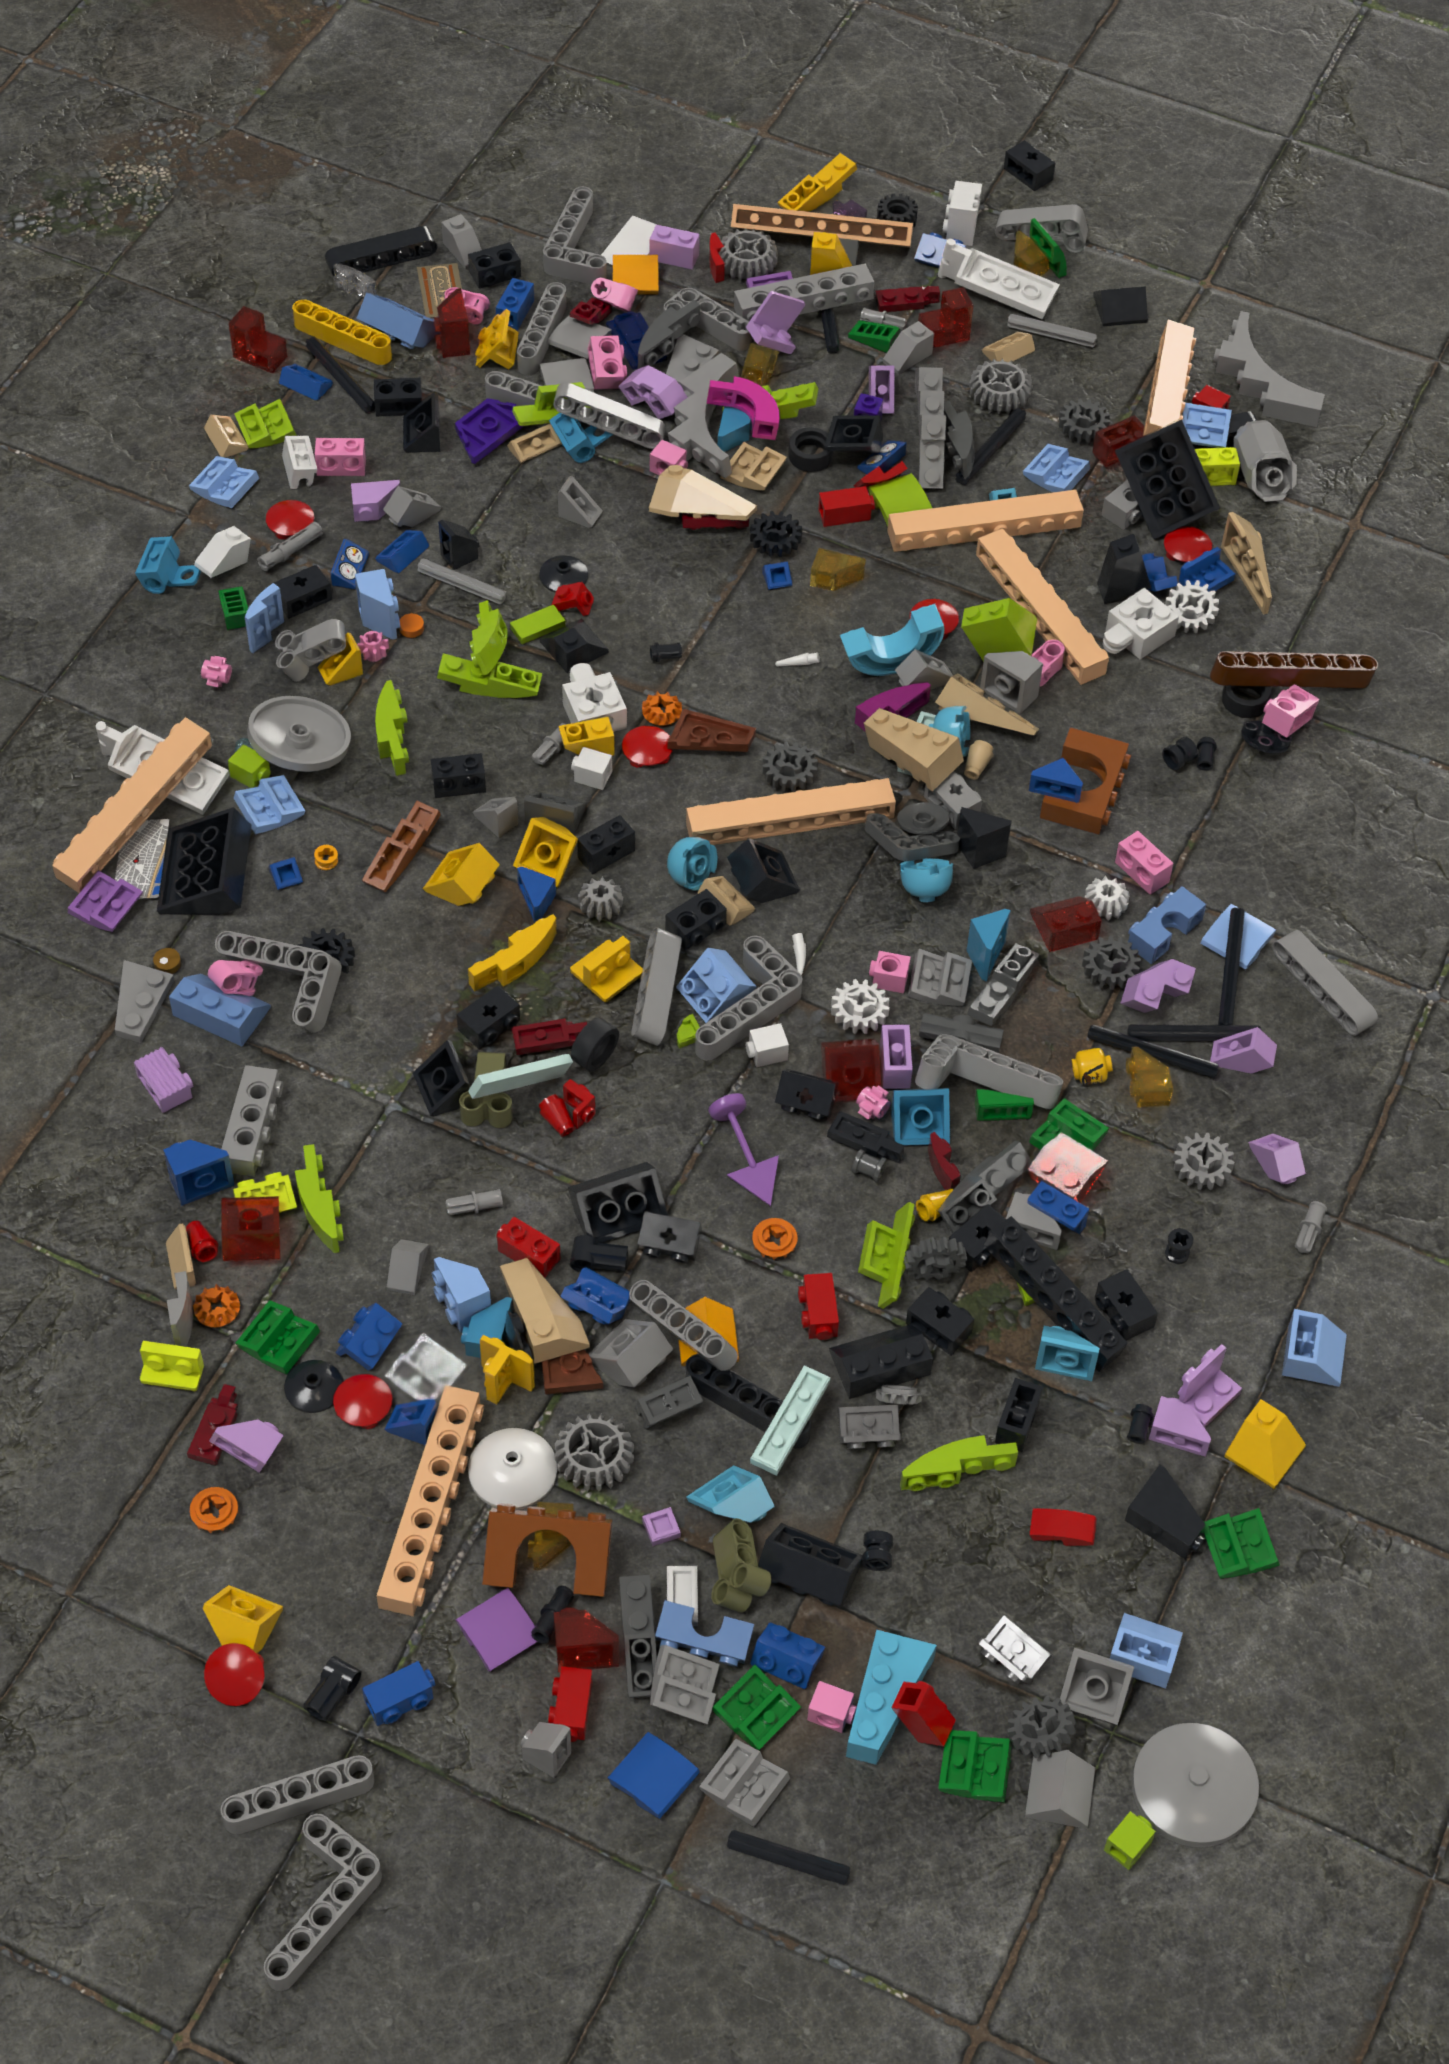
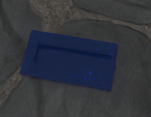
M630 311L616 315L614 320L606 322V326L612 329V336L619 337V344L624 347V356L631 368L635 370L638 369L640 343L649 326L640 312ZM665 355L664 357L656 361V363L666 361L667 356Z

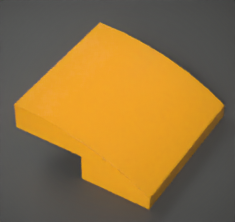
M613 255V281L634 287L638 290L637 295H658V255Z

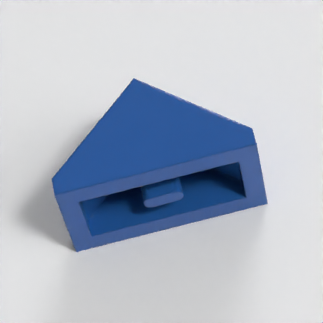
M1062 758L1033 770L1029 791L1079 803L1083 782L1066 760Z
M521 866L517 868L518 886L535 923L542 919L556 896V879Z
M431 1398L396 1405L384 1430L399 1437L426 1445L437 1412L436 1401Z

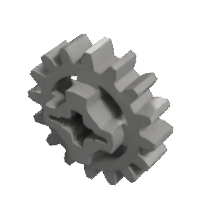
M1195 1133L1193 1140L1186 1136L1183 1143L1179 1142L1173 1156V1161H1175L1173 1169L1174 1171H1180L1179 1179H1188V1186L1197 1183L1198 1190H1201L1203 1185H1207L1209 1190H1212L1214 1183L1221 1187L1224 1179L1229 1180L1235 1163L1232 1161L1234 1153L1231 1151L1227 1152L1228 1143L1222 1145L1219 1143V1136L1212 1140L1209 1133H1206L1204 1138Z

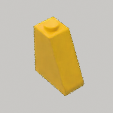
M814 232L810 275L852 266L837 234Z

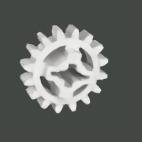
M1186 580V586L1184 587L1178 583L1176 590L1171 589L1169 597H1166L1165 605L1179 616L1177 629L1183 626L1185 633L1189 631V628H1193L1194 633H1197L1200 626L1206 630L1208 623H1214V616H1217L1219 608H1217L1219 599H1214L1216 592H1208V584L1200 587L1198 580L1195 582V585H1191L1190 581ZM1180 599V604L1178 608H1176L1175 604L1177 600ZM1208 605V611L1204 614L1205 606Z
M854 979L851 986L846 982L843 983V990L837 988L835 996H832L831 1015L835 1016V1023L843 1022L844 1030L852 1027L854 1034L857 1033L858 1029H862L863 1033L867 1034L870 1027L876 1031L878 1023L884 1025L886 1017L889 1016V998L885 997L886 991L884 989L877 991V983L868 986V980H864L863 984H859Z

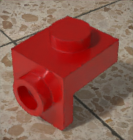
M583 582L558 587L551 605H554L558 611L577 607L581 614L586 616L589 615L594 597Z
M569 1079L563 1085V1100L574 1108L573 1125L579 1128L584 1122L588 1123L596 1113L595 1096L584 1085H578Z

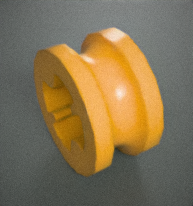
M321 845L315 850L314 860L317 868L331 870L337 865L338 853L335 847ZM324 855H330L328 860H323Z

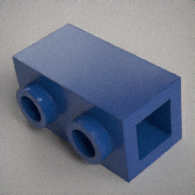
M512 278L496 306V315H500L505 309L510 311L508 326L515 330L519 329L534 302V283Z
M419 1661L363 1687L362 1691L364 1701L376 1725L379 1726L383 1723L390 1724L397 1721L402 1714L412 1709L419 1710L424 1708L433 1699L432 1687L436 1686L429 1669L423 1670Z

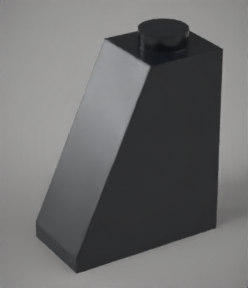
M1134 534L1110 542L1097 582L1104 604L1135 594L1143 588H1151L1142 554Z
M1159 1464L1128 1507L1125 1521L1186 1560L1191 1551L1197 1553L1204 1543L1205 1537L1202 1536L1205 1523L1166 1468Z

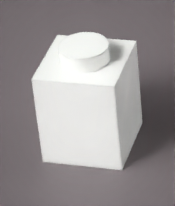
M583 747L579 756H575L572 761L571 770L574 771V782L603 790L612 773V755Z
M781 1023L750 1030L749 1042H746V1051L749 1058L753 1057L756 1067L788 1060L789 1044Z

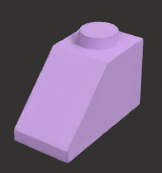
M869 366V395L883 398L882 413H894V366Z
M400 481L352 483L354 521L379 520L384 516L386 512L383 509L397 486H400Z
M1256 1027L1214 1041L1210 1062L1218 1064L1221 1068L1255 1073L1273 1067L1277 1044Z
M1270 1134L1249 1142L1252 1152L1268 1178L1281 1184H1289L1297 1180L1296 1177L1306 1174L1298 1142L1276 1134Z
M1161 1396L1149 1440L1206 1457L1211 1437L1191 1406L1179 1399Z
M253 1420L217 1427L209 1442L260 1473L283 1435L279 1433V1430L273 1424Z

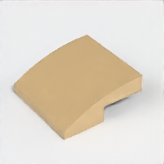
M743 442L730 460L732 473L726 478L722 476L720 478L744 488L765 490L787 457L767 446L761 451Z

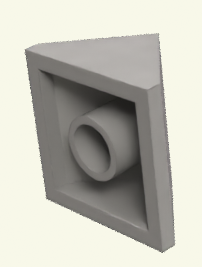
M1074 1647L1060 1696L1062 1704L1067 1703L1072 1711L1118 1725L1134 1666Z
M1069 1750L1053 1752L1049 1757L1046 1754L1039 1755L1038 1758L1033 1756L1025 1818L1087 1829L1095 1767Z

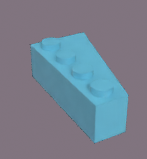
M880 1630L876 1631L847 1744L846 1757L877 1764L900 1721V1718L891 1707L903 1681L917 1683L923 1680L927 1670L934 1661L937 1645Z

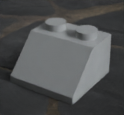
M1023 651L987 653L984 656L980 688L986 694L1021 714L1038 697L1043 663Z
M624 1319L588 1355L592 1360V1364L618 1385L636 1387L647 1379V1374L666 1361V1356L673 1348L655 1322Z

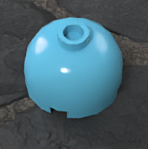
M966 706L946 707L938 712L934 718V723L929 724V727L959 737L964 757L969 750V747H964L965 741L970 740L969 712H964L967 708Z
M686 837L675 843L667 859L668 873L675 883L695 891L700 889L704 879L709 876L710 872L715 873L718 860L717 849L709 843L710 841L700 837Z
M925 858L923 862L914 864V860L904 861L900 864L902 884L909 894L919 897V901L932 902L936 896L942 895L949 889L953 878V864H949L948 860Z

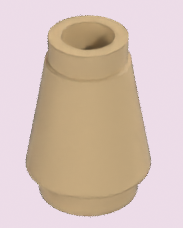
M976 740L974 744L970 745L964 771L966 777L973 780L978 779L993 757V747L989 743Z

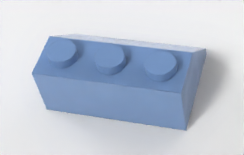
M367 292L356 318L363 321V325L383 331L391 340H395V338L402 340L401 345L410 349H414L415 346L424 348L444 326L393 300Z
M203 974L183 977L169 996L173 1016L241 1047L271 1008L270 1004L253 996L225 994L208 976Z

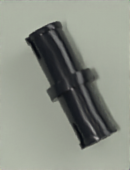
M562 1585L558 1586L550 1602L541 1609V1617L531 1631V1636L535 1641L542 1644L547 1643L556 1626L563 1622L565 1618L564 1612L574 1598L573 1591L570 1588Z

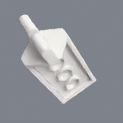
M948 239L938 271V277L951 278L955 280L954 283L1040 319H1043L1060 285L973 248L966 249L959 246L953 239Z
M100 721L96 724L102 754L104 756H111L108 762L109 770L125 778H131L137 771L139 764L152 755L155 746L165 740L135 725L121 733L106 726L105 722ZM201 758L167 798L204 815L229 777V770Z

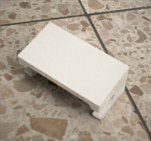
M285 436L282 457L290 489H297L299 480L303 478L307 479V487H310L313 483L314 473H317V466L309 436Z

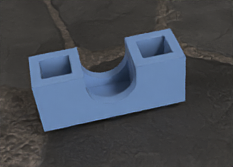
M1183 886L1175 893L1170 892L1160 906L1150 909L1146 918L1141 922H1135L1128 932L1130 935L1128 943H1132L1131 949L1138 950V955L1152 965L1169 950L1172 933L1165 928L1174 927L1186 935L1203 920L1206 904Z
M664 1601L655 1635V1640L661 1641L660 1646L667 1645L678 1649V1647L690 1649L689 1654L707 1659L708 1654L720 1657V1663L737 1667L738 1662L745 1663L754 1624L724 1616L722 1627L718 1633L709 1637L701 1636L692 1626L695 1608Z

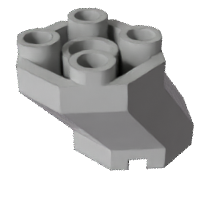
M1266 420L1247 422L1237 430V434L1234 437V447L1237 449L1240 467L1248 488L1264 502L1283 500L1287 496L1288 490L1293 489L1297 484V465L1290 457L1283 435Z

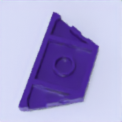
M487 398L455 422V430L473 464H476L524 427L518 424L512 412L516 404L503 403L499 400Z

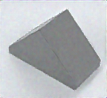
M573 476L566 480L558 492V513L561 518L590 528L603 511Z
M515 797L493 798L473 811L474 816L498 838L518 825V806Z
M401 1239L392 1248L387 1290L415 1295L429 1244Z

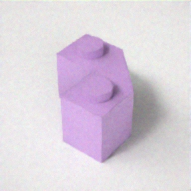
M649 365L635 370L618 386L631 405L646 401L658 419L672 415L674 407L688 398L676 379Z
M1174 959L1158 963L1128 978L1121 1004L1143 1013L1158 1009L1162 992L1173 997L1189 993L1196 968Z

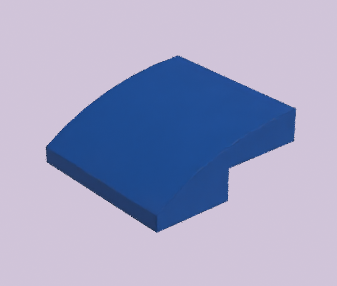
M647 1732L609 1775L608 1779L612 1786L633 1797L637 1806L660 1819L700 1771L674 1748Z

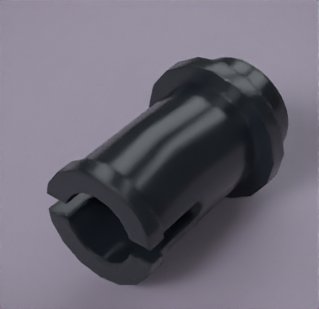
M655 642L654 645H650L651 660L660 662L661 659L682 658L680 642L661 645Z
M1202 737L1197 743V749L1199 750L1197 767L1200 770L1208 771L1213 768L1214 752L1217 750V744L1211 737Z
M1137 1404L1130 1413L1132 1421L1127 1439L1133 1443L1143 1444L1146 1441L1149 1421L1153 1420L1154 1414L1152 1413V1408L1148 1405Z

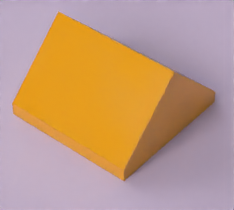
M703 1297L685 1308L720 1334L738 1354L732 1308L707 1297ZM678 1339L681 1366H686L687 1359L697 1353Z

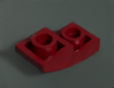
M592 297L587 303L581 301L570 312V317L588 324H596L611 313L612 305Z
M933 1132L930 1134L928 1146L931 1166L945 1190H954L960 1183L961 1175L958 1168L953 1163H950L951 1147L945 1139H941Z

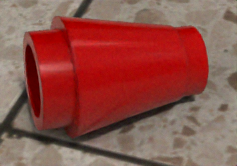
M554 1094L545 1098L539 1104L540 1115L561 1137H565L574 1131L575 1127L562 1098Z
M200 1221L190 1222L186 1226V1232L192 1256L200 1262L211 1261L218 1254V1242Z

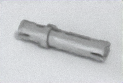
M312 522L284 542L273 545V549L257 558L261 569L268 571L277 563L287 561L294 552L322 536L321 526L317 522Z

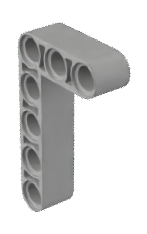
M581 186L575 188L543 249V269L545 273L552 276L592 285L593 281L597 278L607 279L606 258L599 254L575 249L593 213V192L590 188Z
M224 931L217 936L215 940L216 950L233 961H251L264 968L303 976L292 1013L293 1021L311 1033H316L324 1027L341 974V963L336 958L321 950L232 931ZM281 952L279 958L275 960L277 954ZM304 957L303 962L299 965V961ZM328 962L326 968L322 970L323 965ZM320 988L318 994L314 996L315 991ZM312 1013L310 1020L306 1022L307 1017Z
M751 936L744 941L743 964L763 985L702 1025L696 1031L695 1053L702 1060L715 1059L749 1036L750 1030L762 1027L797 1003L801 998V974L760 936Z
M948 1034L939 1035L923 1054L915 1079L916 1085L923 1089H938L948 1075L953 1073L1003 1093L1033 1098L1034 1105L1046 1109L1056 1107L1064 1082L1062 1078L1053 1073Z
M322 1814L310 1815L304 1821L302 1830L306 1846L336 1870L339 1875L266 1958L264 1962L268 1985L276 1991L287 1990L298 1980L381 1882L382 1873L379 1859L376 1855ZM317 1829H323L326 1831L325 1834L319 1838H314L310 1836L311 1833ZM340 1848H347L350 1850V1852L343 1857H338L334 1855L335 1852ZM364 1867L374 1869L373 1873L368 1876L358 1874ZM348 1891L353 1893L349 1900L341 1901L337 1899L338 1895L342 1892ZM322 1916L331 1918L330 1923L324 1926L317 1925L316 1921ZM307 1941L310 1943L306 1950L297 1951L294 1949L298 1942ZM279 1966L288 1968L283 1976L277 1977L272 1975L273 1970Z

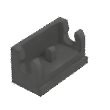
M688 1376L639 1398L635 1410L638 1415L642 1414L645 1421L644 1427L648 1429L672 1416L699 1406L703 1403V1400L691 1376Z

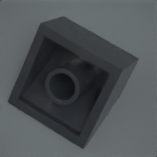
M748 838L727 857L731 865V872L739 882L740 892L749 900L752 899L765 903L797 894L800 891L783 852Z

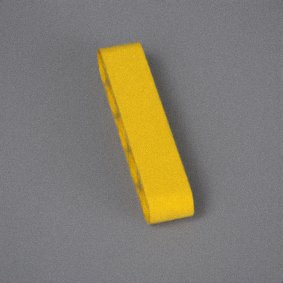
M298 300L293 304L294 326L299 331L315 336L324 342L377 365H385L392 360L391 339L388 335L308 300Z

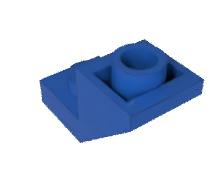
M1154 553L1142 555L1151 588L1147 589L1148 591H1159L1177 586V576L1167 575L1163 556H1154Z

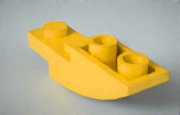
M839 153L814 177L808 174L778 201V205L786 210L805 212L818 208L843 189L842 183L857 170L856 163Z
M554 914L545 919H539L533 925L523 930L516 931L512 936L508 937L507 949H501L495 955L484 961H478L468 968L469 985L471 988L477 991L496 980L504 987L535 965L545 954L557 934L556 917Z

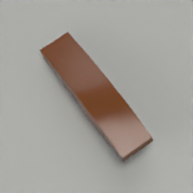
M416 801L406 820L402 818L391 838L386 837L364 875L362 882L386 892L414 858L441 816L440 811Z

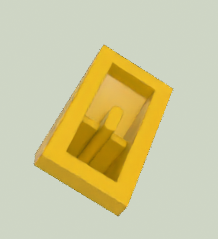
M347 632L345 635V649L324 659L317 667L327 685L331 686L363 675L361 651L351 633Z

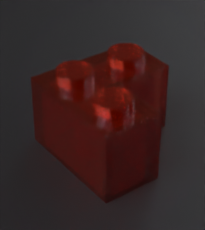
M964 287L942 291L940 309L919 313L918 321L934 333L933 348L970 340L974 305Z
M243 306L229 322L233 358L273 374L288 357L286 339L266 332L263 313Z
M1133 415L1096 431L1092 453L1105 467L1119 462L1114 450L1142 437L1145 426Z

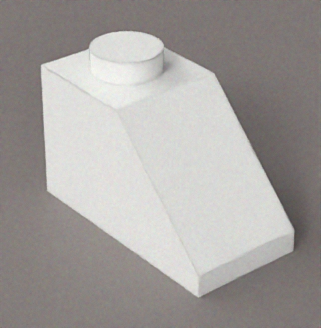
M235 526L218 532L196 559L194 566L212 578L247 563L251 538Z

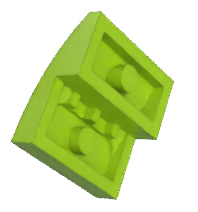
M280 399L260 409L255 403L234 413L249 448L267 447L284 442L285 436H297Z
M912 473L868 487L870 495L874 498L875 507L881 510L887 526L889 514L932 509L923 488Z

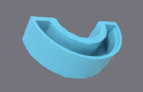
M932 604L911 611V618L907 625L891 635L882 637L872 636L862 627L841 634L840 637L849 661L854 668L868 675L885 676L895 674V669L915 649L931 656L943 639L944 624L936 605Z

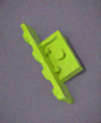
M582 382L571 383L585 389ZM560 384L538 386L534 405L513 407L512 412L520 426L550 423L549 420L560 413L554 408L556 390Z
M908 1202L896 1212L893 1229L874 1220L867 1224L858 1273L882 1283L878 1307L882 1309L892 1302H896L901 1294V1287L899 1285L901 1276L906 1268L904 1257L910 1245V1239L908 1238L910 1228L915 1220L913 1215L914 1204Z

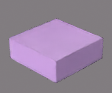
M671 1507L642 1516V1521L652 1546L681 1537V1532Z

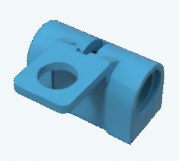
M562 413L549 420L566 451L577 463L590 460L595 454V447L613 435L605 431L603 435L597 437L594 435L597 427L590 425L583 430L577 419Z
M170 536L149 539L135 574L147 591L159 594L165 591L166 586L195 585L201 570L194 565L179 566L177 564L180 551L174 539ZM194 572L193 576L189 579H182L184 574Z

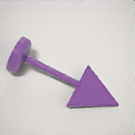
M735 1093L719 1098L710 1105L708 1109L709 1114L716 1121L730 1120L749 1163L748 1167L727 1174V1176L771 1207L779 1155L756 1163L736 1119V1116L741 1114L746 1107V1100L743 1094Z

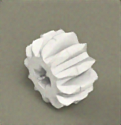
M1106 875L1102 881L1095 878L1092 884H1089L1086 888L1084 898L1089 914L1096 913L1097 919L1103 916L1109 921L1111 916L1118 919L1121 913H1125L1130 897L1125 883L1117 884V878L1111 881L1108 880Z

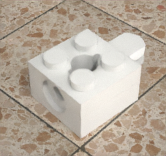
M1143 588L1109 611L1103 647L1106 651L1117 654L1127 648L1137 658L1142 659L1175 637L1179 616L1147 589Z
M579 663L574 665L570 670L571 682L562 684L563 706L570 722L577 723L609 717L613 732L627 729V708L611 673L595 676L589 664Z

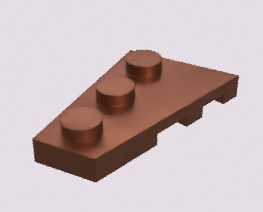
M684 709L668 740L667 749L748 752L756 735V728Z
M585 1349L542 1361L545 1394L603 1389V1381L597 1375L592 1365V1360Z

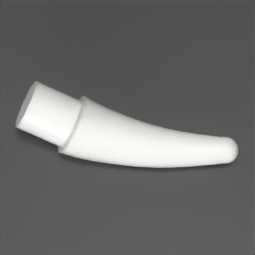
M805 653L777 661L775 665L777 667L810 665L812 663H819L820 657L819 653Z
M802 933L792 935L797 971L802 976L806 960V943H804Z

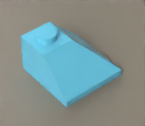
M1044 1326L1035 1369L1092 1381L1100 1348L1076 1333L1065 1330L1062 1327Z
M734 1465L686 1496L688 1502L714 1514L734 1519L738 1518L747 1522L761 1520L766 1516L767 1511L775 1507L761 1477Z

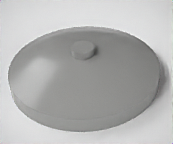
M281 696L264 701L252 711L249 717L247 736L253 749L272 764L295 771H319L336 765L346 756L350 745L351 731L344 717L329 705L307 697Z
M1182 1723L1159 1731L1142 1747L1133 1769L1132 1790L1140 1813L1159 1834L1185 1846L1210 1847L1232 1839L1248 1824L1257 1805L1259 1780L1251 1757L1242 1745L1229 1734L1205 1724Z

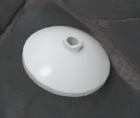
M507 1428L495 1431L483 1438L474 1448L468 1463L469 1481L477 1496L492 1507L497 1508V1504H512L516 1506L515 1510L526 1509L543 1500L554 1486L557 1477V1462L554 1459V1451L544 1438L532 1431L520 1428ZM510 1457L517 1458L514 1462H509L507 1459Z

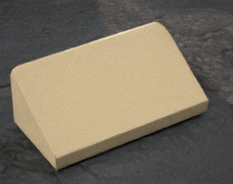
M1016 332L982 349V352L991 361L993 359L1001 361L1003 358L1004 362L1015 361L1035 351L1032 335L1023 332Z
M209 416L204 429L221 457L226 458L248 450L247 443L231 417Z
M550 423L510 441L507 446L518 461L523 463L561 446L562 443Z
M723 876L704 879L698 891L699 894L708 889L727 908L726 923L728 925L739 922L755 910L754 906Z
M179 1224L166 1241L174 1289H177L174 1273L186 1271L190 1287L196 1284L185 1225Z

